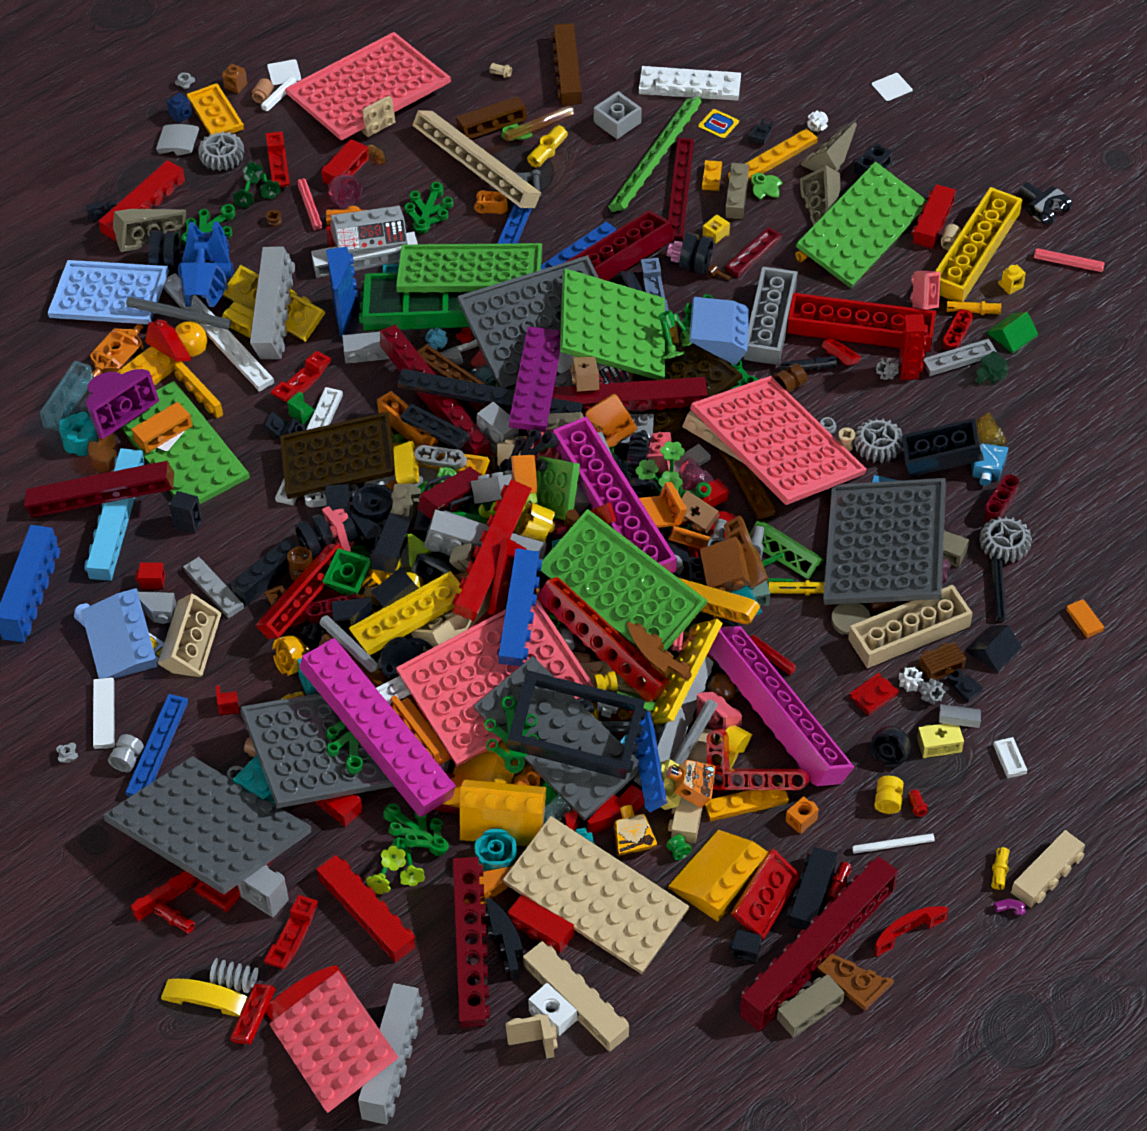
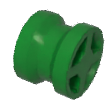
M682 834L672 837L666 844L667 849L673 852L672 855L675 860L687 857L692 851V847L685 842L686 839Z

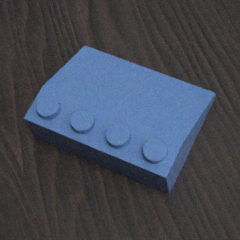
M694 297L692 299L689 341L736 366L747 352L749 309L735 301Z
M137 588L117 593L81 610L99 679L118 678L158 667Z

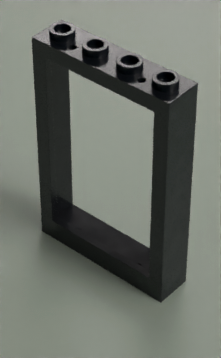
M527 670L506 749L625 780L627 773H632L634 761H631L632 755L636 756L638 743H635L636 737L640 738L643 728L639 723L640 720L644 721L647 709L643 708L645 700ZM535 686L633 711L622 761L522 736Z

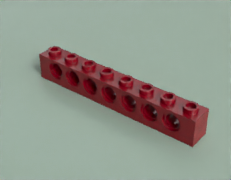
M478 857L453 858L460 1028L486 1026V1019H490V1007L485 1006V998H489V985H484V978L488 977V964L483 965V957H487V944L482 942V937H486V924H482L481 917H485V904H481L480 898L485 897L484 884H480V877H484L483 864H479ZM467 878H472L474 882L471 884L464 883V880ZM468 898L475 899V902L472 904H467L464 901ZM468 918L476 920L473 924H467L465 921ZM469 938L477 940L475 944L466 943ZM471 958H475L478 960V962L474 965H470L467 963V961ZM470 979H477L479 981L476 985L468 984ZM472 999L480 1001L477 1006L468 1004Z

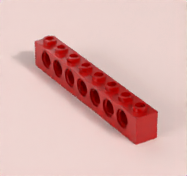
M559 577L547 580L537 595V599L541 602L542 606L549 609L556 619L563 622L571 633L577 635L585 646L591 648L600 660L605 661L612 671L619 674L628 686L634 688L643 700L651 702L658 699L670 683V680L654 669L634 646Z

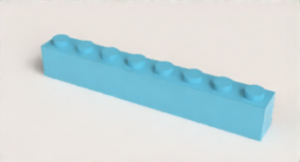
M120 448L119 455L115 457V469L111 472L144 465L143 451ZM135 497L102 504L103 511L98 516V528L94 530L93 534L94 542L89 547L90 556L89 559H86L84 566L89 579L112 581Z

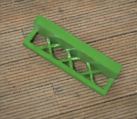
M756 521L754 526L764 528V541L762 544H765L766 547L763 546V551L770 556L787 551L794 552V561L788 562L785 553L783 557L776 560L800 575L810 579L816 566H822L825 559L763 521ZM753 529L751 530V532H750V534H749L750 538H751V536H752ZM773 541L778 542L780 551L772 552L769 543ZM807 560L811 563L807 573L801 569V561Z

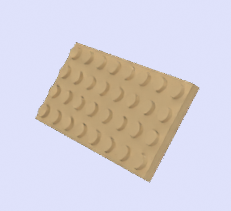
M550 816L503 879L504 884L574 924L575 931L640 974L644 973L689 909L687 904L552 816Z

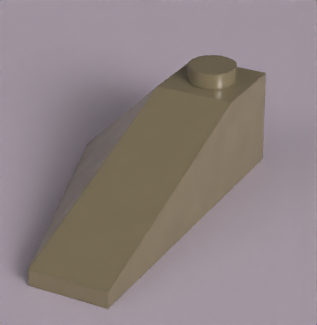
M856 122L841 128L830 137L829 141L819 146L817 152L808 155L801 165L813 171L824 166L838 171L848 152L857 126Z

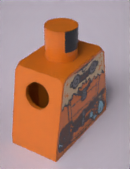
M685 760L677 768L670 766L666 772V777L675 780L673 790L675 794L702 808L712 798L716 766Z

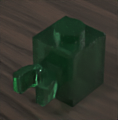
M992 351L980 360L979 370L976 371L978 376L975 378V381L981 384L986 379H989L995 384L999 380L1005 379L1008 375L1009 363L995 351Z

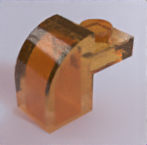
M114 433L104 439L99 438L97 443L90 441L88 445L91 464L102 473L111 472L115 468L117 453L113 449L116 445Z

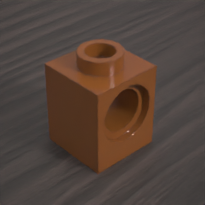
M231 63L222 73L225 89L238 94L247 85L246 71L242 67Z

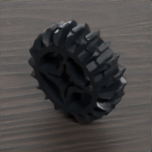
M633 432L631 434L626 467L628 480L637 476L636 468L642 460L648 461L647 455L650 445L648 433Z

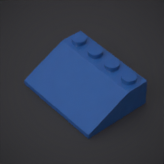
M348 246L326 250L332 299L340 337L345 335L356 309L355 301L358 300L357 290H354L357 288L356 279L352 278L355 276L354 265L351 266V264H354L353 254H349Z

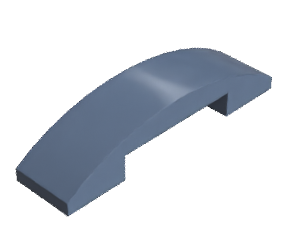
M659 258L642 259L641 267L645 292L665 298ZM665 300V311H668L667 300Z

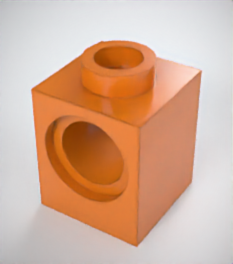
M803 796L787 810L786 822L798 833L802 834L818 819L819 809L813 801H809Z

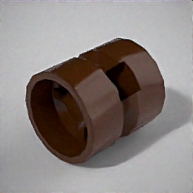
M797 363L790 365L773 376L788 393L793 392L795 387L800 388L805 385L808 380L804 369Z
M300 546L288 552L287 559L290 578L295 582L312 563V552L309 548Z

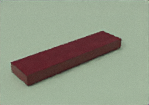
M770 227L766 228L725 266V271L739 279L782 239V234Z

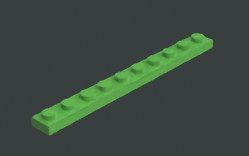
M699 96L685 100L608 206L612 212L623 211L628 207V203L636 196L638 189L644 185L646 178L652 174V170L659 164L661 157L667 153L669 146L675 142L677 135L683 131L685 124L690 121V117L698 110V106L702 102Z

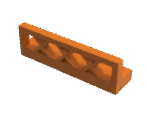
M396 695L390 698L391 707L438 765L451 759L434 730L411 700L407 697L400 701Z

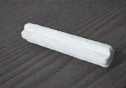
M289 77L261 104L262 110L267 112L286 95L285 88L296 83V78Z

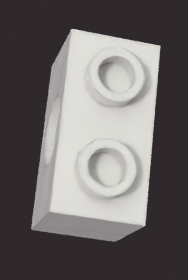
M548 983L528 999L531 1015L548 1014L550 1025H555L558 1036L577 1021V1009ZM549 1009H554V1010H556V1011L553 1012V1013L547 1012V1010H549Z

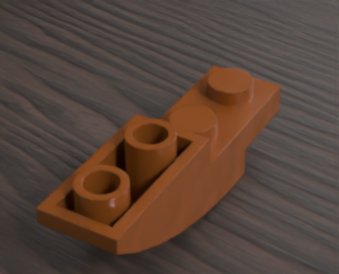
M739 515L724 524L727 533L725 535L726 540L736 537L743 546L751 584L749 586L753 589L768 580L758 550L753 546L743 518Z
M630 621L627 623L635 645L654 669L666 678L673 672L685 681H689L692 677L689 669L690 666L681 660L679 662L674 660V656L671 653L663 650L662 639L654 633L650 635L645 632L646 629L639 623L633 624Z

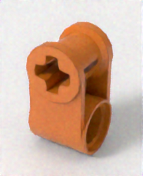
M478 191L476 195L477 202L474 205V209L478 213L504 214L508 211L507 197L499 191Z

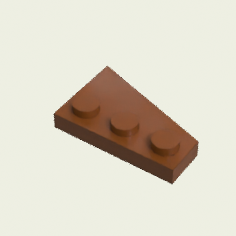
M834 954L829 955L817 967V972L823 977L828 974L843 990L844 994L864 1011L894 983V980L889 977L884 978L876 975V972L857 967L855 963Z

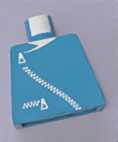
M982 444L984 460L971 463L972 476L980 478L981 485L988 486L991 484V480H999L1006 462L1008 447Z

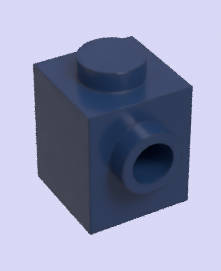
M180 92L167 100L169 116L179 124L193 116L190 100Z

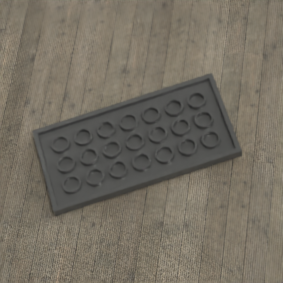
M534 656L473 706V709L485 721L487 719H494L497 726L507 734L506 712L501 706L502 699L505 696H513L518 702L527 670L554 677ZM535 686L528 714L535 715L538 722L535 727L528 731L525 735L526 737L530 734H536L539 740L622 761L625 747L574 696ZM508 700L505 705L511 706L513 701ZM534 718L528 719L529 724H532L535 721ZM493 722L488 723L492 728L494 727ZM527 755L524 758L529 766L584 821L639 774V760L634 755L631 757V761H634L632 773H627L625 780L532 755Z

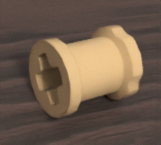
M842 428L839 431L838 437L840 440L838 442L848 451H851L854 446L855 432L851 428Z

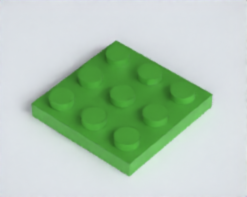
M539 456L538 460L541 459L547 463V469L544 472H536V497L538 502L535 504L555 512L554 518L565 520L568 510H574L580 464Z

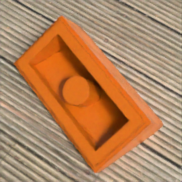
M511 456L513 480L531 487L530 493H537L535 456Z
M673 526L670 529L668 540L701 549L707 547L710 537Z

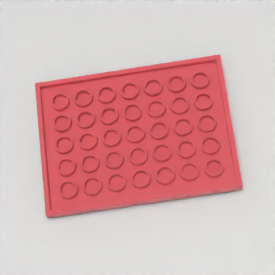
M393 32L288 86L285 90L288 96L337 138L343 140L365 128L362 113L365 107L386 96H390L394 112L447 85L451 82V78Z
M772 376L691 404L690 409L785 505L862 476L867 470Z
M536 600V606L531 608V612H534L533 624H529L528 630H532L530 642H526L525 648H529L528 658L523 660V664L534 656L554 677L595 687L539 601ZM506 609L396 667L397 673L456 767L488 750L486 742L489 739H496L498 744L504 742L493 732H488L485 729V720L473 709V706L519 668L518 666L498 664ZM495 742L489 744V748L496 746Z

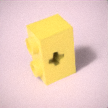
M942 723L924 725L918 729L917 740L923 758L961 753L963 750L964 739L959 725Z

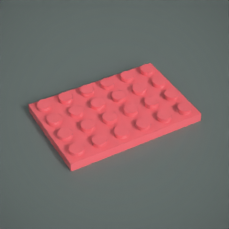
M339 971L270 1023L271 1028L327 1113L399 1058Z

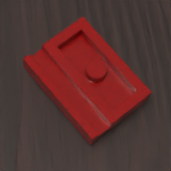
M877 673L852 691L849 698L853 699L855 704L870 716L895 698L899 690L886 678L881 677L880 673Z

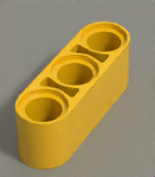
M413 441L394 446L395 476L398 484L414 485L419 483L418 460L415 458L416 447Z

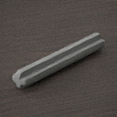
M326 615L321 618L320 625L369 672L377 669L378 663L329 616Z
M711 699L706 701L672 760L678 765L687 760L718 706L715 701Z

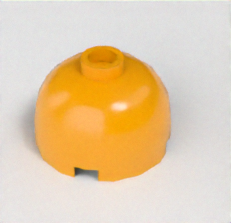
M187 321L175 327V331L190 357L197 356L205 351L208 339L201 325L196 322Z
M294 636L277 638L272 650L276 649V655H273L275 664L282 674L287 673L286 676L298 673V659L309 652L308 646L298 637Z

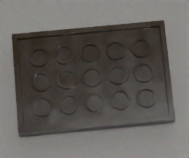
M694 343L685 347L681 346L676 350L679 352L685 351V354L665 359V378L663 380L705 377L707 398L729 390L743 379L742 373L722 358ZM642 376L636 381H651L655 379ZM690 407L627 412L629 414H654L653 433L670 432L672 434L683 426L691 409Z
M388 412L280 436L285 491L288 499L326 491L325 486L348 484L349 486L395 475L394 446Z

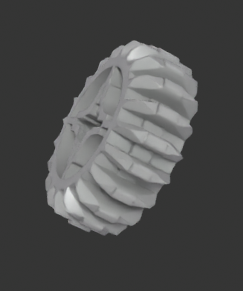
M223 131L222 133L216 132L214 135L209 134V137H204V141H200L198 149L199 158L203 165H206L207 169L212 168L213 171L225 169L227 171L228 168L233 169L234 165L239 166V162L244 157V145L236 134L231 135L230 132L224 133Z
M875 418L874 421L868 419L867 423L862 422L861 426L857 427L854 447H856V452L860 453L861 457L866 456L867 461L872 459L874 463L880 461L882 464L884 460L889 462L891 458L895 459L897 455H900L903 448V434L901 428H898L897 424H892L891 420L886 422L884 418L882 420Z
M998 516L996 520L991 518L989 523L984 525L980 533L981 549L984 550L985 555L990 554V559L993 556H997V559L1002 557L1005 564L1008 560L1012 563L1016 559L1020 561L1022 556L1025 557L1032 542L1031 533L1027 529L1026 524L1021 525V520L1014 521V517L1007 519L1005 516L1004 519H1001Z

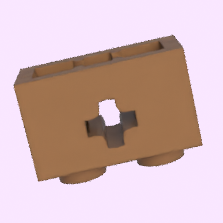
M573 357V364L570 365L572 385L576 384L577 391L599 390V372L595 357Z
M686 491L681 498L687 508L682 522L685 523L687 521L692 524L691 527L699 533L703 531L707 534L720 516L719 511L689 491ZM699 511V516L694 515L693 517L692 512L697 513Z

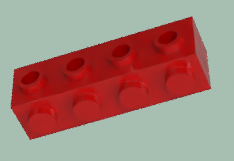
M923 314L904 316L899 355L900 380L919 379V373L923 372V362L921 360L925 358L923 348H926L925 336L928 335V325H924Z

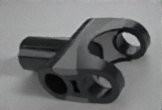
M1025 182L1019 190V195L1030 202L1026 206L1027 212L1033 218L1046 225H1052L1056 221V216L1051 210L1068 212L1073 207L1070 198L1054 186L1042 192L1029 182Z

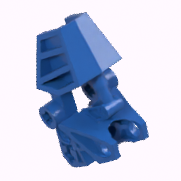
M190 222L182 263L178 265V275L185 307H191L194 295H201L202 298H206L208 307H214L228 288L226 278L233 277V263H230L229 243L224 235L223 228L218 222H214L212 231L208 233L200 231L194 222ZM205 260L214 261V263H205Z

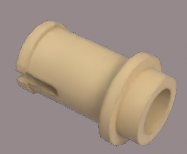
M491 64L490 69H493L490 70L491 74L502 75L504 78L511 76L512 67L509 65Z

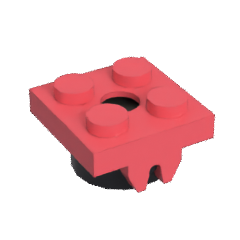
M329 506L323 508L324 518L332 531L335 542L339 543L344 550L351 552L350 548L355 545L354 540L358 538L357 530L351 517L347 512H344V509L332 511Z

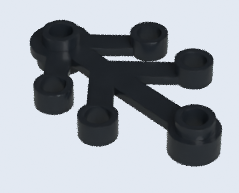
M532 429L529 432L527 441L522 438L516 440L511 456H518L520 450L522 451L521 455L535 456L547 447H556L558 438L556 434L550 431L545 432L541 437L540 431ZM541 438V443L532 448L534 441L537 442ZM511 456L500 463L499 470L503 472V475H505L504 471L512 470ZM535 459L536 470L544 472L547 469V463L541 459Z

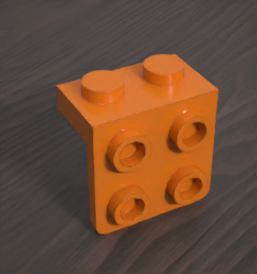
M612 394L585 412L596 432L602 431L608 447L616 446L620 440L630 437L633 432L638 430L616 394Z
M665 482L660 496L639 498L657 528L681 525L687 508L672 482Z

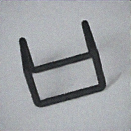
M448 474L428 481L424 491H428L431 484L451 477V475ZM474 495L452 501L447 511L451 512L453 505L469 500L466 509L462 505L458 507L463 512L468 513L473 503Z

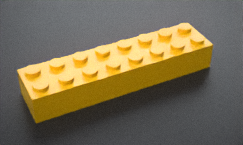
M992 187L989 188L936 269V271H940V296L952 301L964 302L1019 216L1022 204L1021 198Z

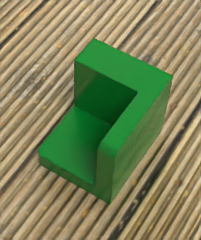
M298 392L287 402L289 416L295 418L302 425L312 417L315 409L304 402L303 393Z

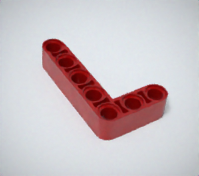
M718 728L707 735V764L716 766L715 775L719 774L723 779L722 784H718L715 781L714 775L713 789L800 790L808 785L810 781L808 772L802 769H730L728 733L724 729ZM715 733L721 736L722 741L720 744L714 741ZM715 754H719L722 757L721 764L715 762ZM736 774L742 777V784L736 783L734 779ZM756 774L762 777V784L755 782L754 777ZM776 774L783 778L782 784L775 782L774 777ZM795 775H800L803 778V784L800 785L795 782Z

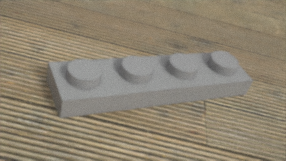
M986 339L924 358L922 362L929 376L995 357L996 350L990 340Z
M200 557L183 566L188 576L227 618L244 609L243 603Z

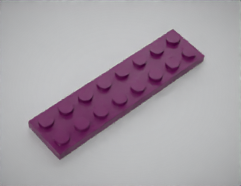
M538 327L527 328L509 419L510 428L536 429L546 432L561 353L560 330Z

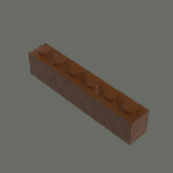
M574 23L554 25V32H551L552 42L555 41V43H552L553 53H556L554 54V64H557L555 66V76L559 75V77H556V85L560 87L557 89L558 99H561L562 105L582 104Z

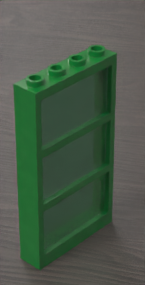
M398 272L365 274V281H361V313H359L360 324H363L364 331L383 330L395 324L399 329L470 327L457 301L458 296L469 292H397Z

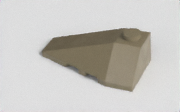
M824 166L800 178L801 196L806 201L805 206L810 211L813 226L838 201L840 173L828 166Z
M127 209L115 211L113 228L119 250L125 252L141 248L142 244L149 241V235L152 230H161L165 234L168 230L176 231L184 227L186 210Z

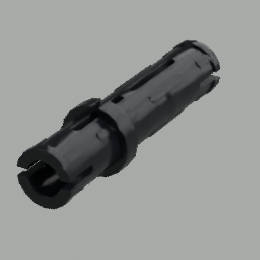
M815 356V358L781 361V368L785 370L790 365L797 363L804 370L816 369V371H819L821 368L836 367L837 364L835 356L821 358Z

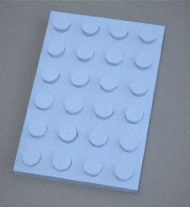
M67 260L48 310L49 318L149 324L154 313L127 307L126 300L131 296L158 303L169 269L167 266Z

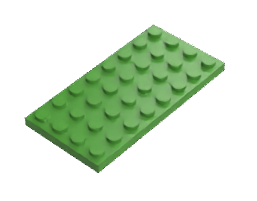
M874 162L800 239L796 247L849 288H852L918 218L919 214L922 213L924 203L928 201L877 162Z
M542 243L401 245L396 285L397 292H472L541 270Z
M175 381L156 390L159 398L158 403L120 428L136 450H142L134 441L132 428L163 411L168 406L179 402L190 414L193 427L184 431L168 451L159 448L147 454L143 451L144 460L147 464L168 460L175 472L173 490H169L174 497L177 491L198 496L199 503L202 504L250 478L249 472Z
M588 509L542 561L540 571L549 579L559 577L633 645L635 643L627 626L629 621L633 624L639 623L646 629L645 632L650 635L652 633L658 635L662 639L663 650L667 651L708 603L704 597Z

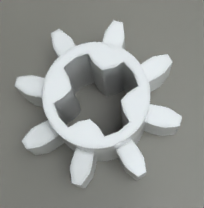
M817 110L808 116L810 119L807 121L808 127L812 131L820 132L828 127L826 124L828 117L824 112Z
M905 667L904 673H899V686L903 687L907 692L917 691L918 686L923 685L922 672H918L915 667Z

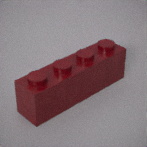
M472 467L459 471L444 482L436 484L428 491H424L419 497L417 509L430 519H432L435 509L442 512L447 511L452 501L473 495L471 481L478 480V476H481V474ZM469 500L453 505L451 511L467 503Z

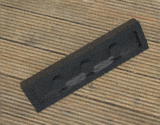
M410 404L400 416L401 421L457 450H460L470 438L468 432L413 404Z

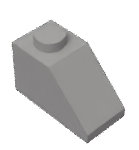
M138 592L142 610L153 622L161 624L171 623L176 608L174 593Z

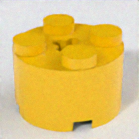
M528 503L519 517L521 524L516 526L515 534L546 543L548 533H552L555 527V522H553L555 512L535 503Z

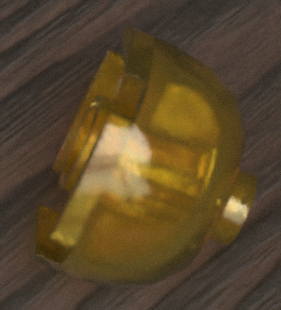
M989 412L978 418L976 423L982 444L996 446L1007 444L1001 429L996 425V421Z

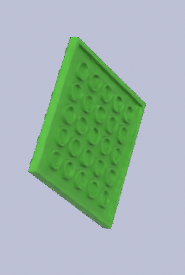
M565 268L562 273L560 352L576 357H595L596 363L655 380H663L665 378V359L662 357L665 356V338L663 337L658 315L665 312V298Z

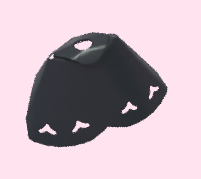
M396 637L382 648L377 669L388 678L394 679L399 676L396 667L426 652L423 651V646L428 650L433 647L427 641L420 638L406 639L404 637ZM387 665L391 666L392 672L386 670Z

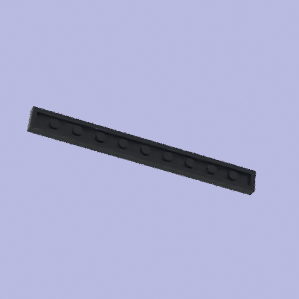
M407 369L401 370L397 383L398 388L484 405L494 402L500 408L510 410L512 409L515 390ZM552 398L549 414L582 412L583 403Z

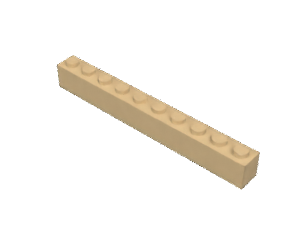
M418 110L412 126L520 208H535L541 192L436 113Z

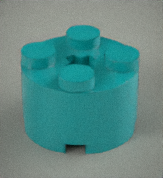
M86 412L70 415L60 421L59 432L63 447L67 453L85 456L96 449L100 438L96 433L91 416Z
M490 829L476 840L475 855L478 857L479 864H483V872L514 866L517 862L516 841L513 836L511 837L507 834V831Z

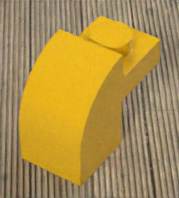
M731 725L725 730L729 736L730 769H732L738 754L745 751L752 737L751 733L736 725ZM715 754V762L721 764L722 757L719 754Z

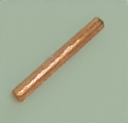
M568 105L508 130L504 133V138L511 141L573 115V107Z

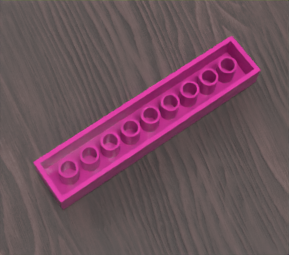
M583 417L554 429L553 433L558 438V444L555 448L562 459L580 464L577 483L593 509L611 502L616 522L609 526L671 573L676 572V556L588 417Z
M722 626L708 653L719 663V667L727 673L730 681L738 687L742 696L750 702L753 710L758 712L763 722L785 746L786 751L797 761L798 766L808 772L810 781L814 785L842 784L853 770L854 765L741 626Z
M335 638L302 656L299 669L420 818L453 797L456 785Z

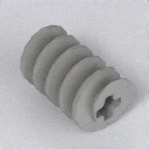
M218 958L214 960L210 970V982L212 984H219L222 987L227 986L228 989L235 988L236 991L243 989L244 993L251 991L258 976V968L256 967L252 973L248 965L243 971L242 964L240 963L234 969V962H230L229 966L226 967V960H222L221 964L218 965Z

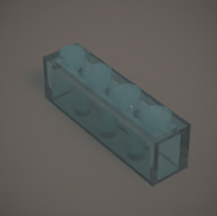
M74 360L40 411L43 427L59 432L60 421L72 414L88 390L89 382L94 378L91 365Z

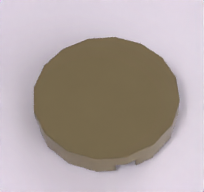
M860 603L839 604L832 612L831 623L838 633L849 635L850 626L870 618V613Z

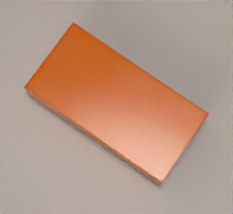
M1084 599L1066 607V611L1086 638L1104 631V626Z

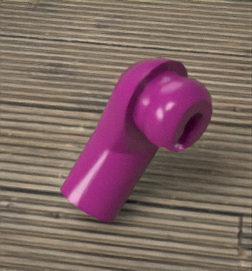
M1009 898L994 902V909L997 913L1008 909H1014V913L1017 916L1026 913L1025 904L1022 901Z

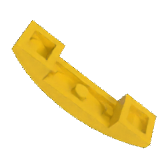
M168 979L161 996V1000L182 1004L185 1001L221 1009L222 1014L240 1017L249 998L219 985L191 979Z

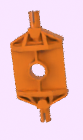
M137 324L133 329H113L90 354L91 361L96 368L90 374L91 379L106 372H118L139 347L142 350L144 349L143 343L137 335L143 329L141 324Z

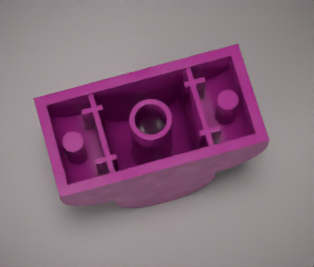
M134 369L124 374L106 372L94 377L88 384L90 396L86 401V405L96 433L101 439L106 438L159 402L150 372L144 369Z

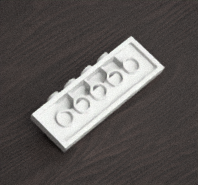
M642 66L639 94L691 98L699 96V98L738 101L741 73Z

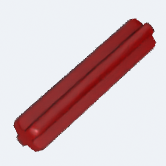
M750 636L768 660L789 675L795 672V664L757 636Z

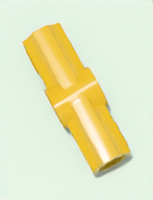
M560 125L555 126L548 135L540 138V144L527 157L532 167H540L547 158L555 155V149L568 136L564 127Z

